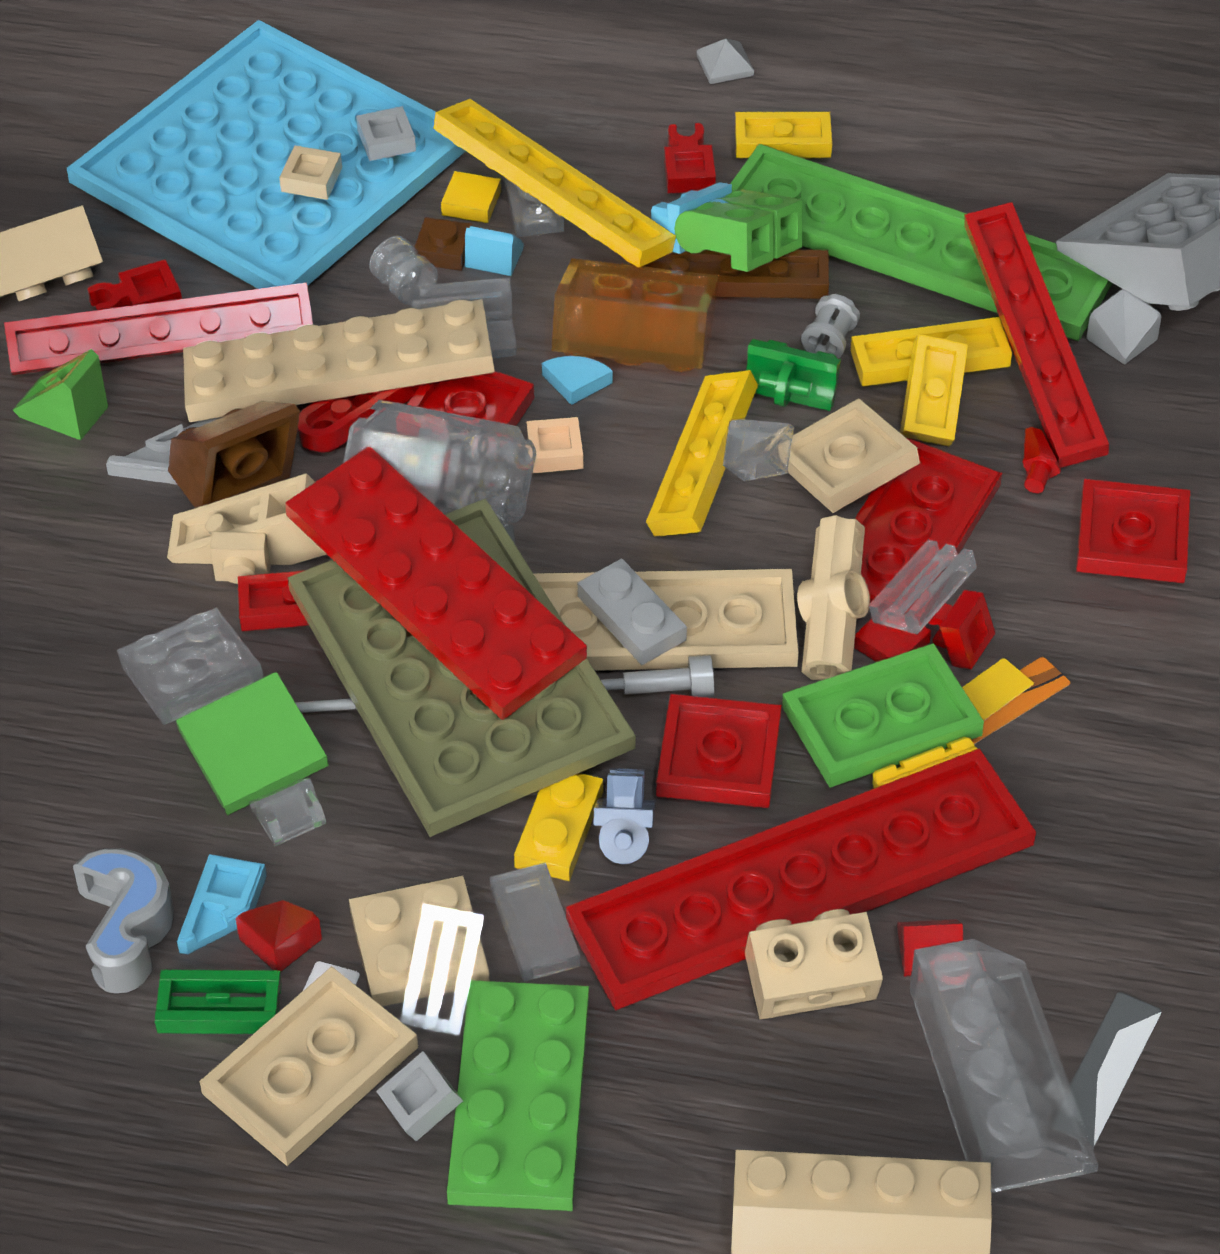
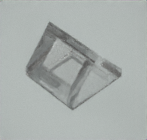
M310 778L299 779L249 802L252 811L274 846L326 824L325 815Z

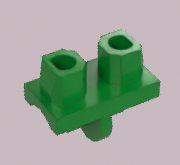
M756 339L751 340L747 351L746 371L751 370L758 384L756 394L773 397L774 404L786 407L789 402L831 411L835 401L841 359H838L835 354L822 351L812 353L787 346V343L770 339L767 342Z

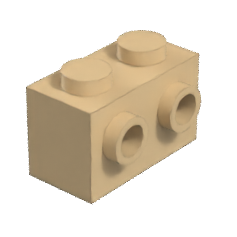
M831 910L818 915L814 921L791 925V921L786 919L772 920L759 925L756 931L749 932L745 957L760 1020L877 999L883 976L867 912L850 915L847 910Z

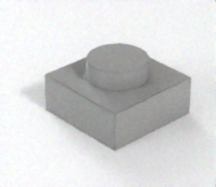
M403 106L356 116L357 131L369 161L416 151L415 135Z
M424 1051L376 1091L404 1131L415 1141L419 1140L463 1102L436 1063Z

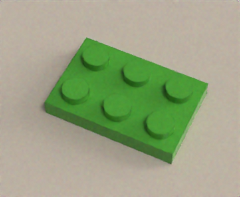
M934 643L783 693L782 708L829 788L872 774L876 770L891 764L898 765L900 764L899 761L938 746H942L944 749L948 748L946 743L959 738L969 737L974 739L983 735V719Z

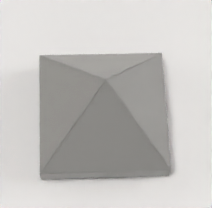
M723 39L696 50V56L710 84L754 76V69L740 41Z

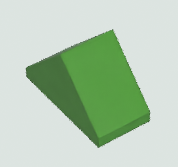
M90 349L41 376L13 411L19 418L82 440L108 408L99 356Z

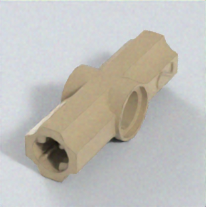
M837 515L820 519V526L816 528L811 579L802 581L798 588V607L803 620L806 622L801 672L811 680L822 681L852 671L856 619L865 617L870 606L868 587L861 575L865 527L856 519L842 518Z

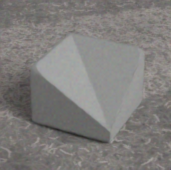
M1122 289L1091 313L1086 339L1125 365L1158 340L1161 314L1141 299Z

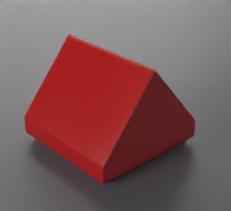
M957 919L897 923L904 976L963 973V923Z

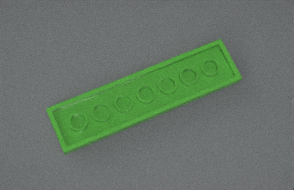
M762 144L757 146L730 183L732 184V192L745 189L802 199V246L813 250H828V255L998 313L964 227V215L967 213ZM1025 233L1067 338L1079 341L1089 324L1091 313L1100 306L1113 283L1059 252L1056 243Z

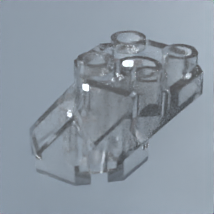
M378 400L370 408L376 411L367 419L359 418L350 426L344 462L368 446L372 447L444 515L486 498L503 527L508 522H518L524 516L536 459V449L531 440L524 439L518 426Z

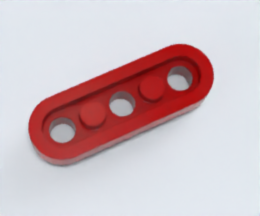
M420 385L314 402L300 412L297 428L300 443L312 451H333L409 401Z

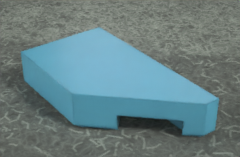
M209 854L177 940L179 953L188 955L237 930L236 917L244 911L256 908L267 877L265 864Z

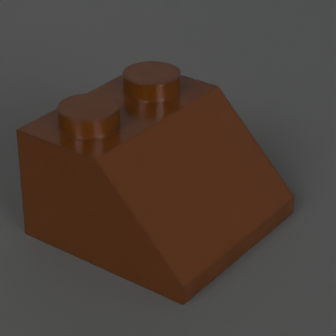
M261 401L244 409H234L222 418L203 426L190 427L182 431L178 436L171 438L168 472L195 508L290 478L300 410L295 404Z

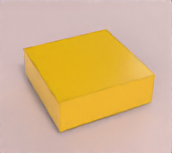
M454 171L441 201L442 215L488 223L501 193V179Z

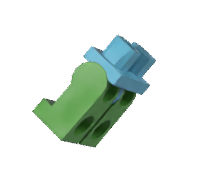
M719 182L699 191H688L683 193L681 198L670 203L661 202L652 206L651 219L676 235L673 248L674 253L681 254L685 251L700 253L705 250L729 254L731 255L732 269L748 272L773 261V258L777 259L802 248V199L745 189L732 192V184Z

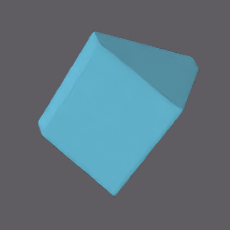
M470 226V228H466L465 267L512 276L523 251L524 243L513 234Z

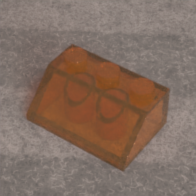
M571 258L555 293L551 351L564 352L566 356L614 358L617 363L628 366H636L644 362L663 364L667 369L677 372H686L694 368L702 369L709 348L719 275L643 266L638 268L635 265Z

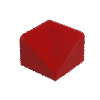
M284 900L244 911L236 917L239 940L272 970L283 971L322 940L320 919L312 911Z

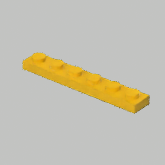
M467 99L435 112L433 129L451 140L456 146L463 148L485 163L490 169L495 170L519 186L522 191L529 193L553 209L556 214L563 216L581 228L590 237L609 247L627 262L640 268L673 252L676 235L472 99Z

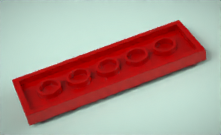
M368 446L285 502L286 516L501 720L507 718L587 658V645L372 447Z

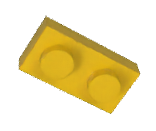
M735 112L736 158H749L759 144L804 159L831 158L832 132L830 112Z
M921 334L917 335L913 342L900 433L905 438L948 447L954 442L968 344Z
M578 773L539 790L514 853V867L570 881L594 818V807L598 798H601L603 794V779Z

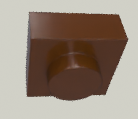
M425 217L413 249L414 264L462 271L465 263L466 228H470L472 223Z

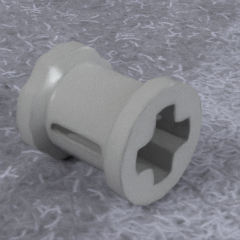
M831 294L821 297L815 308L816 318L813 323L807 325L801 335V342L804 349L808 352L816 353L822 351L835 354L837 358H840L846 348L845 337L848 331L853 330L858 324L860 312L852 300L842 295ZM838 309L840 312L836 320H833L831 317L834 311ZM825 335L830 336L827 344L822 345Z

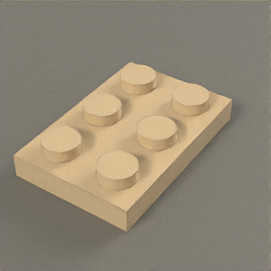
M331 966L201 1079V1091L207 1099L288 1166L418 1048L417 1034Z

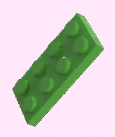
M469 980L457 1092L463 1102L456 1107L447 1186L448 1205L573 1211L589 1008V986Z

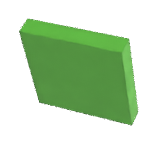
M277 672L176 720L180 734L227 816L329 766L327 755Z

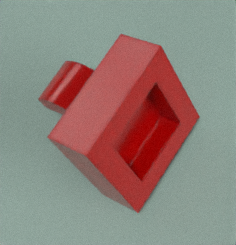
M964 590L953 606L947 603H937L925 618L928 624L939 625L940 628L932 639L933 643L939 647L947 648L951 664L954 667L972 670L996 633L984 593Z

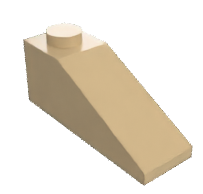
M306 473L173 515L167 558L172 563L212 564L210 555L212 532L266 533L271 565H293L326 555L312 539L286 516L285 502L315 483V481Z

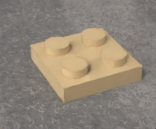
M859 398L773 446L776 462L832 513L920 464L917 447Z
M463 876L349 899L350 914L369 994L382 1007L469 988V980L489 981V970Z

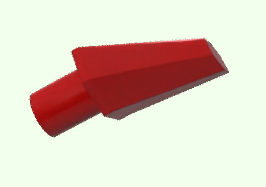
M1034 427L1025 428L1024 458L1022 462L1027 472L1024 486L1032 493H1042L1048 479L1060 474L1061 469L1042 430Z

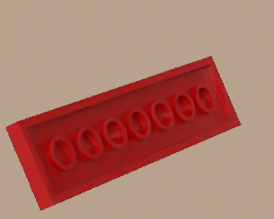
M979 748L566 907V921L616 1011L745 960V949L749 932L756 931V928L763 923L778 919L789 920L791 925L814 921L815 917L824 912L837 909L847 910L850 915L869 911L1031 847L1035 842L1036 831Z

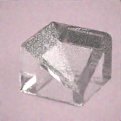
M745 419L731 420L728 427L723 466L743 481L787 474L794 426L790 423Z

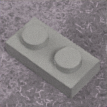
M622 558L577 583L579 599L641 665L686 641L687 626Z

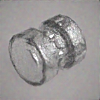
M402 236L391 237L383 241L375 249L369 262L371 273L382 284L389 285V290L401 303L407 305L423 300L430 294L437 282L438 271L436 267L426 257L418 255L416 248Z

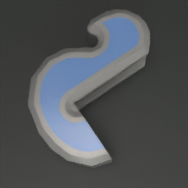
M104 848L87 853L73 865L78 891L83 897L110 907L86 944L88 955L94 963L91 971L96 983L104 991L114 994L127 993L141 986L151 974L152 960L149 948L161 942L172 928L174 905L170 885L161 866L139 852L123 848Z

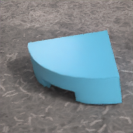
M563 356L542 363V376L571 405L613 383V371L603 363L591 358Z

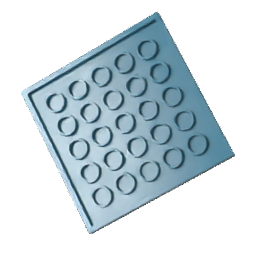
M258 20L67 167L69 183L255 288L261 289L306 282L308 286L465 153L466 150L456 146L451 140L433 129L436 111ZM403 106L415 135L416 151L369 161L357 131L356 116ZM294 146L341 153L342 170L328 200L281 192L279 177Z

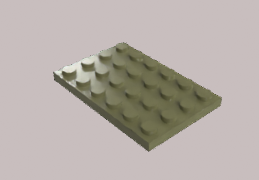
M486 498L445 514L565 625ZM334 560L288 577L290 593L430 837L636 749V735L587 658L507 718L501 720Z

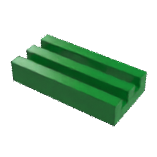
M161 970L154 1020L157 1033L254 1034L280 1010L279 994H281L282 989L280 971ZM172 993H207L206 997L172 996ZM229 993H258L266 994V996L230 997Z

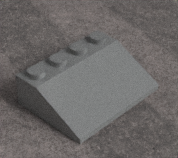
M1167 173L1056 241L1057 250L1146 303L1168 305L1169 309L1174 311L1194 308L1199 304L1200 299L1213 291L1220 290V175Z

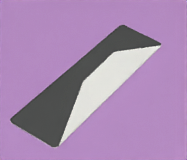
M1123 992L1116 994L1048 1126L1050 1132L1088 1149H1092L1095 1146L1162 1011L1160 1008Z

